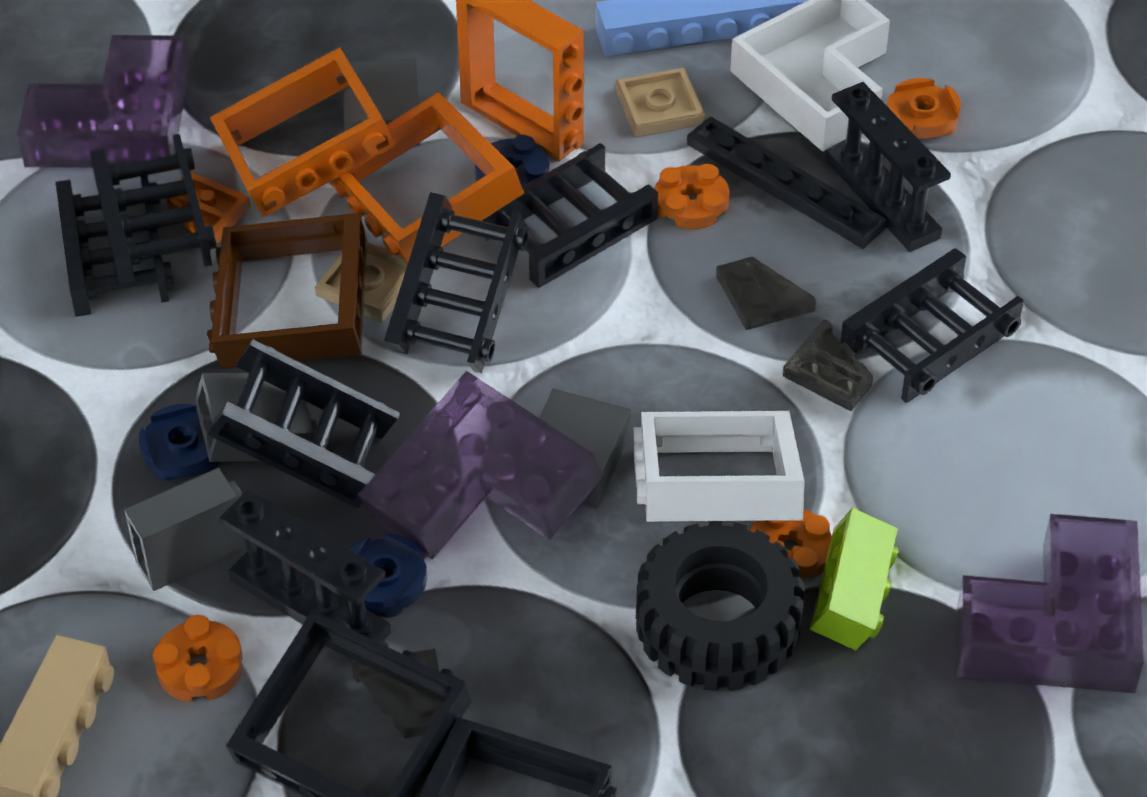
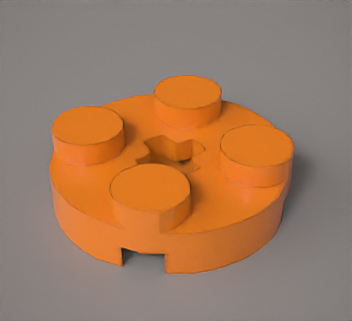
M912 78L900 82L895 86V92L891 95L889 94L887 100V107L918 139L936 138L953 134L960 116L961 101L955 90L946 84L945 90L934 86L935 80L929 78ZM923 106L926 110H921L917 107Z
M714 165L667 167L660 172L659 180L655 184L654 189L658 192V215L664 220L665 215L675 220V226L684 229L706 228L715 224L717 216L721 215L723 211L725 215L728 210L729 187L725 179L719 175L718 168ZM688 195H697V199L690 200Z
M803 509V520L754 521L749 531L755 533L758 529L769 535L770 543L773 544L777 541L784 547L783 541L791 540L800 545L793 546L792 550L787 551L788 558L796 561L802 580L804 577L812 576L815 573L816 577L823 574L832 537L830 523L824 516L816 515Z
M203 615L191 616L183 624L168 631L154 648L152 654L160 686L170 696L181 701L193 702L192 697L206 696L208 701L226 694L239 681L243 669V654L237 635L227 626L219 622L209 621ZM197 655H205L208 661L205 665L199 662L193 666L189 665L191 658Z

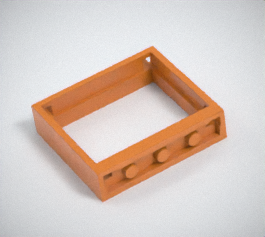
M456 0L461 103L516 136L528 135L535 140V145L541 147L547 155L559 162L573 150H578L584 140V30L531 0ZM493 18L553 52V116L495 82Z
M340 47L210 117L240 178L263 218L397 146L383 117ZM350 86L366 113L367 120L255 180L238 148L239 145Z
M439 92L387 124L397 146L329 182L340 199L343 197L347 198L346 202L353 213H360L361 217H364V222L375 238L383 237L382 242L389 254L393 256L397 253L407 265L422 217L402 229L359 181L440 129L486 175L448 200L453 207L452 210H454L455 215L482 221L524 194L514 166ZM453 230L450 233H445L441 247L462 233Z

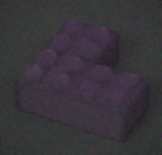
M112 35L102 84H28L17 132L24 167L92 168L89 151L103 148L105 149L107 162H115L116 166L174 155L175 149L172 135L179 134L190 69L185 36Z
M466 371L358 495L373 519L396 535L413 541L420 547L423 554L433 560L486 497L550 540L603 476L596 457L592 452Z
M1050 514L1043 543L1044 582L963 575L957 603L956 678L1123 693L1136 692L1144 665L1137 521Z

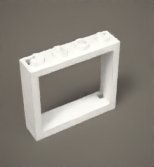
M789 411L641 412V427H633L634 467L636 469L637 504H645L646 522L803 520L804 476ZM773 452L777 476H659L657 453Z

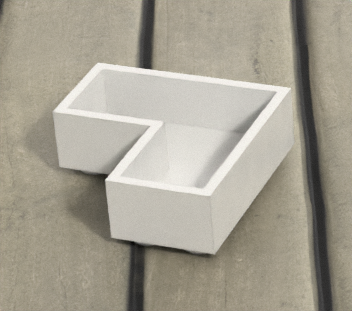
M808 0L733 38L730 72L821 151H825L844 141L847 135L848 117L831 100L833 93L864 82L882 100L883 88L858 69V67L886 53L890 20L866 0Z

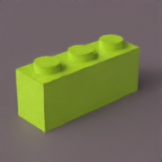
M853 507L834 527L810 630L853 650H857L868 638L873 639L877 636L884 620V616L880 614L881 604L886 599L891 587V581L887 579L888 572L898 555V547L894 546L898 528Z

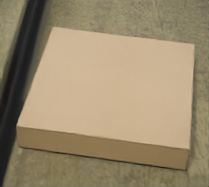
M685 67L615 80V90L634 137L699 126L705 121L704 110Z
M367 242L363 315L383 323L394 309L407 264L397 253L391 256L387 249ZM342 254L315 286L317 297L339 305Z

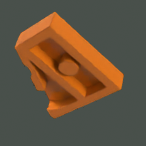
M190 172L205 227L212 225L217 245L222 239L223 227L234 226L251 208L250 197ZM186 195L166 199L171 209L188 206ZM193 221L183 223L190 234L195 233Z

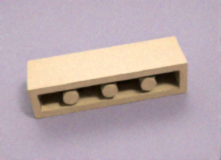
M60 635L55 636L0 744V797H57L60 789V777L66 765L70 766L74 762L79 747L78 741L84 728L88 729L91 727L96 715V704L102 692H107L113 681L114 668L110 666L105 646Z

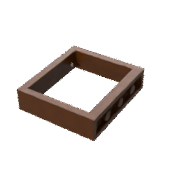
M360 213L223 227L221 247L216 248L219 270L213 273V287L216 299L210 301V317L213 327L207 331L209 352L215 353L220 369L235 367L252 339L263 345H268L277 352L296 361L361 354L367 236ZM342 250L337 324L236 334L243 261Z

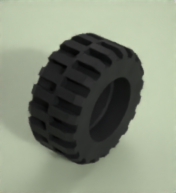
M710 521L708 526L699 527L698 523L684 527V533L678 534L675 531L663 538L662 546L660 544L654 546L647 554V561L641 564L638 573V584L636 585V631L638 639L643 643V650L648 658L653 662L658 660V668L666 675L671 677L673 674L679 676V682L693 687L694 683L704 685V690L717 691V687L728 686L729 691L743 689V683L750 682L753 686L767 680L768 671L771 674L777 673L785 666L786 659L793 655L797 647L805 593L804 581L800 578V569L795 560L788 558V551L777 541L773 544L770 543V536L758 529L753 533L748 531L747 526L734 522L733 526H724L722 521ZM721 590L742 596L756 610L737 620L713 621L692 613L682 603L700 592Z

